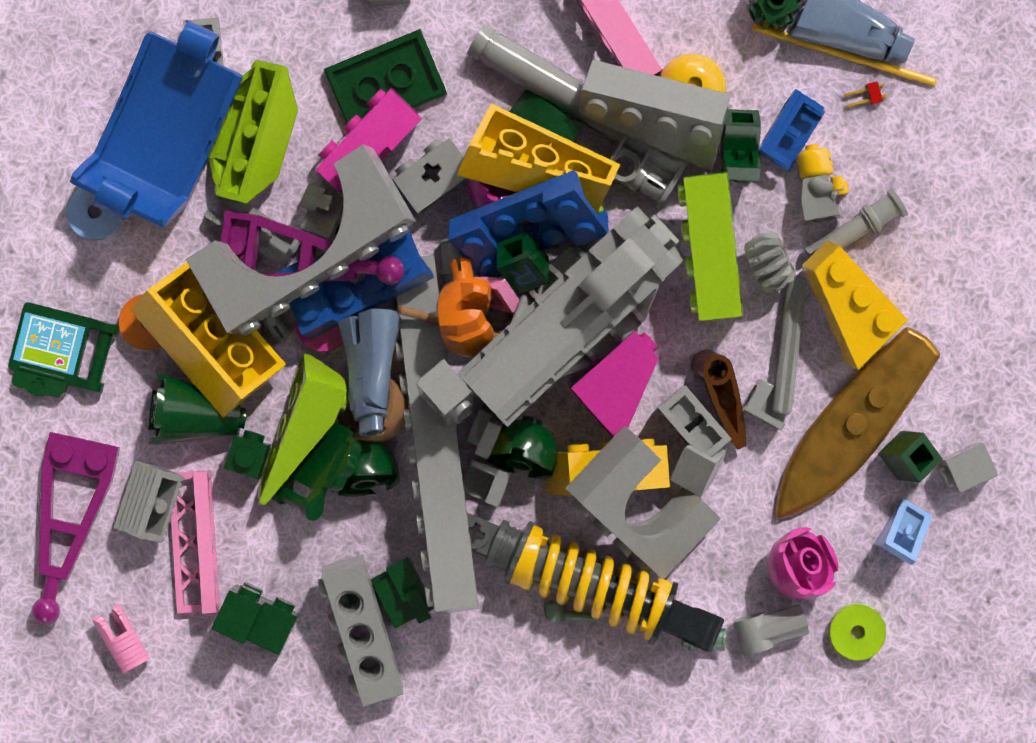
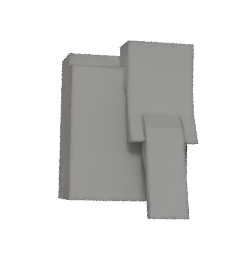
M309 183L299 206L308 210L300 227L333 242L342 221L343 197Z

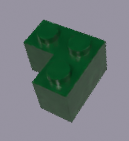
M244 582L240 586L236 584L228 591L211 629L242 644L249 641L280 655L300 615L293 611L295 605L279 597H276L274 601L261 596L263 593L262 589L250 583Z

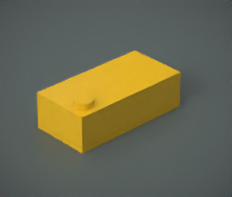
M187 262L149 288L130 309L222 417H225L266 385L286 365L257 330L246 336L226 332Z

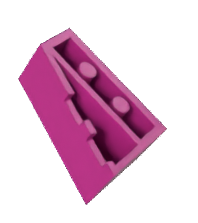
M392 88L386 93L380 89L367 102L371 109L362 118L356 114L342 129L346 135L337 144L331 140L318 154L322 160L318 163L316 171L342 195L341 181L333 163L363 144L374 148L382 161L422 119Z

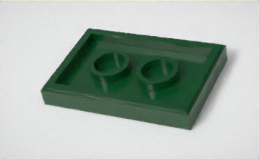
M421 29L324 69L346 124L356 114L362 118L371 109L367 102L380 89L386 93L392 88L413 109L448 95Z

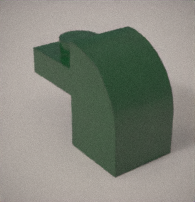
M727 110L721 139V173L728 172V179L737 183L760 181L759 144L761 121L759 110Z

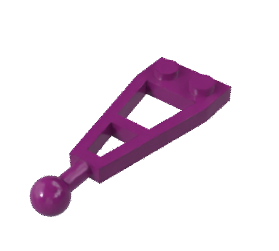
M226 210L220 241L228 243L235 255L244 264L255 270L261 227L302 242L298 272L314 264L316 247L327 251L333 243L330 240L264 216ZM394 256L384 257L380 261H360L358 258L348 265L349 271L333 280L327 278L322 282L356 280L357 273L375 275L384 284L393 285L403 278L404 266L401 260ZM276 273L263 275L277 277L291 275L294 273Z
M55 432L49 433L42 464L39 574L46 575L42 598L33 604L31 610L32 617L38 624H53L60 615V607L56 602L60 579L69 580L110 489L120 451L118 446ZM55 469L100 479L81 524L53 518ZM52 530L75 535L62 567L51 565Z

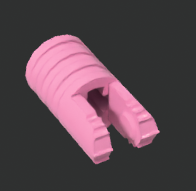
M120 604L112 607V615L123 634L115 638L106 620L100 615L94 617L92 621L122 674L149 660L150 657Z

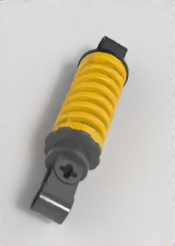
M467 513L469 529L472 530L475 525L481 527L480 533L484 535L483 540L476 539L474 543H471L472 552L485 557V566L491 568L495 565L497 568H502L505 571V584L517 585L524 590H530L537 582L540 583L538 593L541 597H548L553 589L557 591L556 602L560 605L566 604L569 598L573 597L575 598L573 603L574 610L582 612L587 605L592 606L591 617L593 619H600L607 607L611 608L608 623L612 627L618 626L624 615L629 616L626 624L627 633H636L641 624L640 630L645 632L644 639L648 641V644L654 645L663 631L682 639V641L712 653L725 619L703 609L694 608L677 601L676 596L679 583L658 578L647 590L649 574L646 571H639L630 582L632 568L629 564L623 563L612 575L614 568L612 557L605 556L597 563V554L591 548L587 549L582 556H578L579 545L574 541L569 542L565 549L560 548L562 542L560 535L553 534L548 539L543 536V529L534 525V522L529 521L524 529L520 530L516 529V527H511L509 525L510 522L503 520L498 526Z

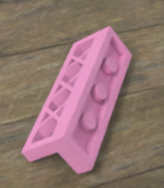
M576 0L617 66L652 75L662 71L619 0Z
M211 470L175 472L183 475L184 479H193L194 498L187 503L177 495L178 500L174 502L176 507L172 509L173 514L171 515L177 613H217L220 610ZM178 502H180L185 507L180 512V514L178 510ZM188 510L196 516L197 532L191 539L180 530L179 520ZM180 536L187 542L182 549ZM190 545L198 551L199 567L194 573L182 564L181 555ZM183 572L189 576V579L184 584ZM193 580L201 588V604L185 605L184 589Z

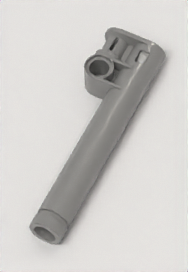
M483 24L472 41L467 54L476 60L480 59L486 66L619 144L610 160L614 162L619 159L629 160L633 165V172L627 177L619 176L616 173L613 181L635 193L637 191L642 192L657 201L656 207L661 209L688 162L579 114L581 93L584 85L582 81L503 34L496 33V30L488 25Z

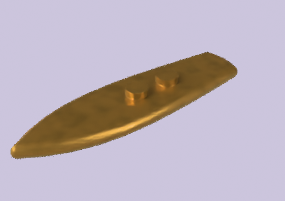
M905 327L824 408L794 450L784 472L775 511L777 519L799 513L824 500L844 485L876 451L940 358V352L928 337L915 329Z

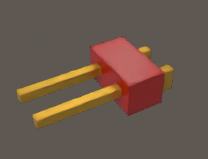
M878 81L865 85V89L843 94L844 97L865 91L868 93L869 99L846 105L847 108L870 102L871 105L883 102L882 98L888 97L887 94L881 95L880 87L885 86L884 83L878 84Z

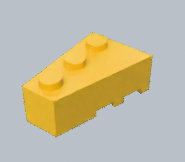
M826 241L802 265L818 304L821 305L829 322L830 331L837 340L845 364L859 370L908 321L840 245Z
M641 439L661 461L634 490L669 488L667 445H654V439ZM601 442V449H589L588 444L567 445V451L558 452L553 475L551 478L546 479L547 494L573 496L565 488L608 442Z

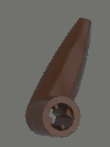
M708 349L701 350L696 353L692 360V371L697 378L704 381L718 418L726 433L732 439L731 441L736 449L746 447L744 415L732 363L726 356ZM714 361L716 366L712 368L713 372L710 374L708 369L711 368V362Z

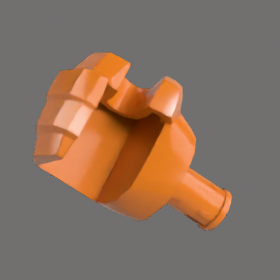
M461 257L459 258L461 268H458L456 259L452 260L449 264L453 282L446 285L439 294L436 303V317L438 328L446 347L452 353L463 357H474L495 339L493 328L485 317L489 310L492 289L488 281L474 278L472 261L469 258Z

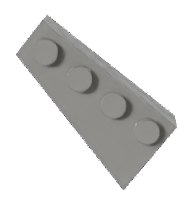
M592 60L582 88L579 114L712 172L722 139L731 94Z

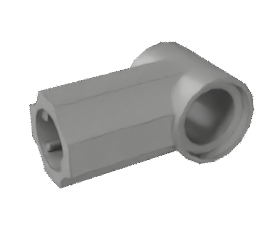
M800 604L768 614L761 612L748 615L734 621L745 656L767 651L773 648L774 644L809 634L806 617Z

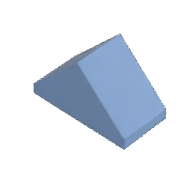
M902 498L874 544L901 561L913 565L916 562L932 515Z

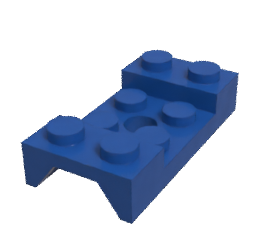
M572 170L450 219L449 241L462 257L469 258L472 261V269L479 277L498 278L502 274L497 270V243L529 231L543 250L570 239L578 247L602 238L609 232L608 214L605 210L596 213L584 196L578 174L575 170ZM524 220H528L530 222H533L534 224L527 225L521 222Z
M410 226L408 227L409 232L405 236L392 242L388 239L377 246L379 251L375 255L366 259L380 261L387 256L397 257L404 266L403 278L393 285L384 284L377 276L365 274L364 280L359 285H353L351 280L319 283L320 289L317 292L303 299L299 296L289 303L301 335L314 339L338 327L339 320L352 316L357 317L359 313L373 309L433 279L432 271L419 255L410 233ZM325 253L316 257L314 263L318 261ZM299 261L277 273L298 272Z

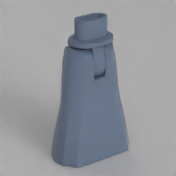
M802 0L801 5L803 7L798 10L790 28L789 36L794 39L825 45L886 62L892 58L903 64L908 59L915 42V38L902 33V27L860 0Z
M369 309L359 313L358 317L352 316L338 321L348 365L350 410L353 413L354 420L359 422L360 436L367 437L382 433L383 419L388 417V411L384 409L388 407L391 363L401 322L399 313L394 310Z

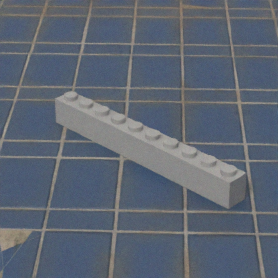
M434 255L421 256L432 271L434 278L397 296V305L391 306V310L398 312L397 308L405 306L436 315L439 286ZM399 314L401 317L400 330L402 339L397 340L395 346L397 360H404L406 374L399 375L401 393L409 396L410 409L404 410L406 430H413L414 443L408 444L410 465H417L419 478L412 479L414 500H421L423 514L416 515L419 536L426 535L427 549L421 550L423 571H430L432 585L425 586L427 606H434L436 615L479 609L456 423L453 421L447 426L419 395L416 382L442 359L448 363L446 345L441 337L438 325Z

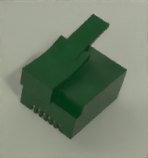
M406 557L386 567V571L371 578L373 586L395 629L415 618L419 624L432 618L429 611L433 610L434 606H427L425 585L411 558Z

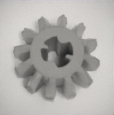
M773 231L765 234L761 233L745 243L744 251L754 276H756L759 285H761L764 291L768 293L775 290L778 291L787 287L789 283L795 280L796 273L790 257L776 233Z

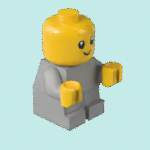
M819 144L805 146V151L800 152L796 157L799 177L803 180L801 203L805 222L813 224L843 218L842 208L836 205L835 199L836 196L849 193L848 182L843 180L842 176H834L830 179L829 176L833 173V163L829 149L819 148Z

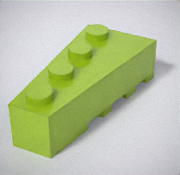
M728 172L684 177V185H678L680 207L687 206L688 220L682 221L684 242L691 243L692 256H686L688 278L694 277L696 291L690 292L691 312H698L699 321L742 317L744 308L743 299L740 298V274L738 264L736 263L737 248L735 232L732 226L733 213Z

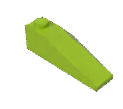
M307 353L302 354L288 393L290 395L288 404L290 413L289 415H281L278 424L276 440L280 444L279 446L272 445L258 486V501L263 505L268 503L335 423L338 412L346 410L349 402L345 377Z

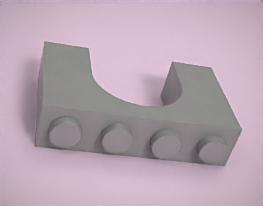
M624 425L565 489L575 497L571 504L585 518L591 513L596 517L592 524L607 538L611 533L617 537L613 543L627 557L632 552L637 555L633 562L641 570L646 571L648 574L654 571L660 578L665 579L721 518L700 497L682 487L652 518L638 523L626 522L625 509L631 493L661 459Z

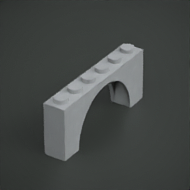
M363 144L333 163L343 190L342 221L329 249L318 261L308 268L286 276H266L244 264L235 255L228 243L213 241L186 259L227 333L241 334L242 336L253 333L261 327L259 323L261 320L269 315L271 317L281 315L290 308L289 303L300 296L303 299L314 294L320 289L318 284L327 278L333 280L349 271L348 265L358 258L360 261L372 257L379 251L377 246L388 239L391 242L396 241L409 232L408 227L415 223L416 220L374 148Z

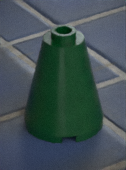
M156 374L154 381L161 382L160 388L158 387V390H152L148 430H155V437H148L149 444L158 445L232 436L237 434L238 428L244 429L246 408L239 405L225 417H222L194 384L165 374Z

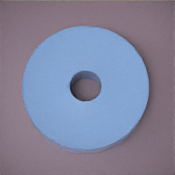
M78 188L71 195L66 208L67 220L71 228L78 235L89 240H104L114 235L121 227L123 220L104 210H101V215L98 218L93 219L90 216V209L94 206L93 203L96 195Z

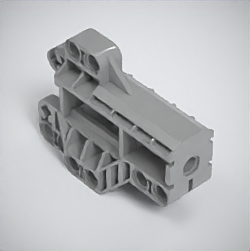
M637 206L604 237L578 247L573 242L549 264V283L523 292L511 324L457 374L508 427L561 376L595 367L646 320L658 292V286L686 259L675 247L679 240L655 214L649 219Z

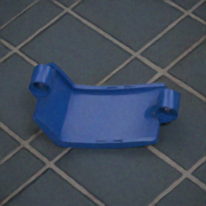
M185 20L187 24L183 28L177 43L152 31H149L144 36L124 87L94 153L72 173L71 184L96 195L93 203L95 207L122 220H125L133 213L160 227H166L184 210L209 160L242 82L243 76L240 73L212 60L220 36L189 20Z

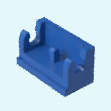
M795 89L761 142L759 155L789 172L796 161L797 155L802 151L820 119L825 113L824 107Z

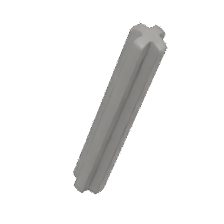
M796 276L795 280L789 283L785 290L772 411L776 414L787 415L792 412L807 282L803 277Z

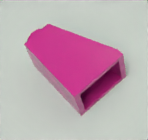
M634 331L570 388L572 393L612 438L624 425L627 428L629 427L659 359L654 353L658 346L645 332L639 336Z

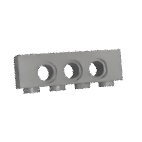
M363 554L322 566V578L317 579L322 599L329 598L332 611L327 612L333 632L339 631L343 642L338 644L343 665L349 663L353 675L348 676V681L353 697L359 695L362 705L367 706L404 695L403 682ZM346 593H353L359 599L356 603L347 605L342 603L340 598ZM355 626H364L369 630L362 637H356L350 633L351 629ZM367 658H373L379 662L372 669H366L360 665Z

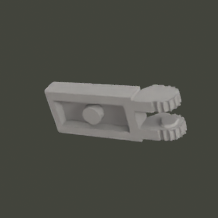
M215 196L218 202L227 207H232L237 212L260 215L272 219L248 204H241L234 200ZM207 210L204 217L223 227L224 219L222 216L214 211ZM261 227L258 252L282 266L288 267L302 242Z

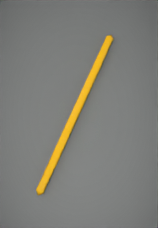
M759 23L752 25L755 32L930 86L937 84L934 77L841 49L794 39L789 36L788 32L775 31L771 27L763 30Z

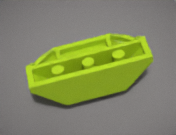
M256 60L251 65V69L242 75L243 79L209 157L211 173L216 185L214 188L216 196L245 204L279 177L298 113L288 68L283 65Z

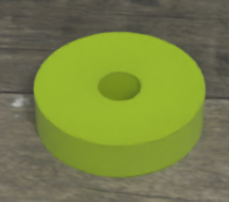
M853 603L843 606L833 615L829 623L828 634L832 646L839 654L845 658L860 661L869 659L880 651L885 642L886 627L877 611L867 605ZM855 626L863 628V634L859 638H853L851 635V630Z

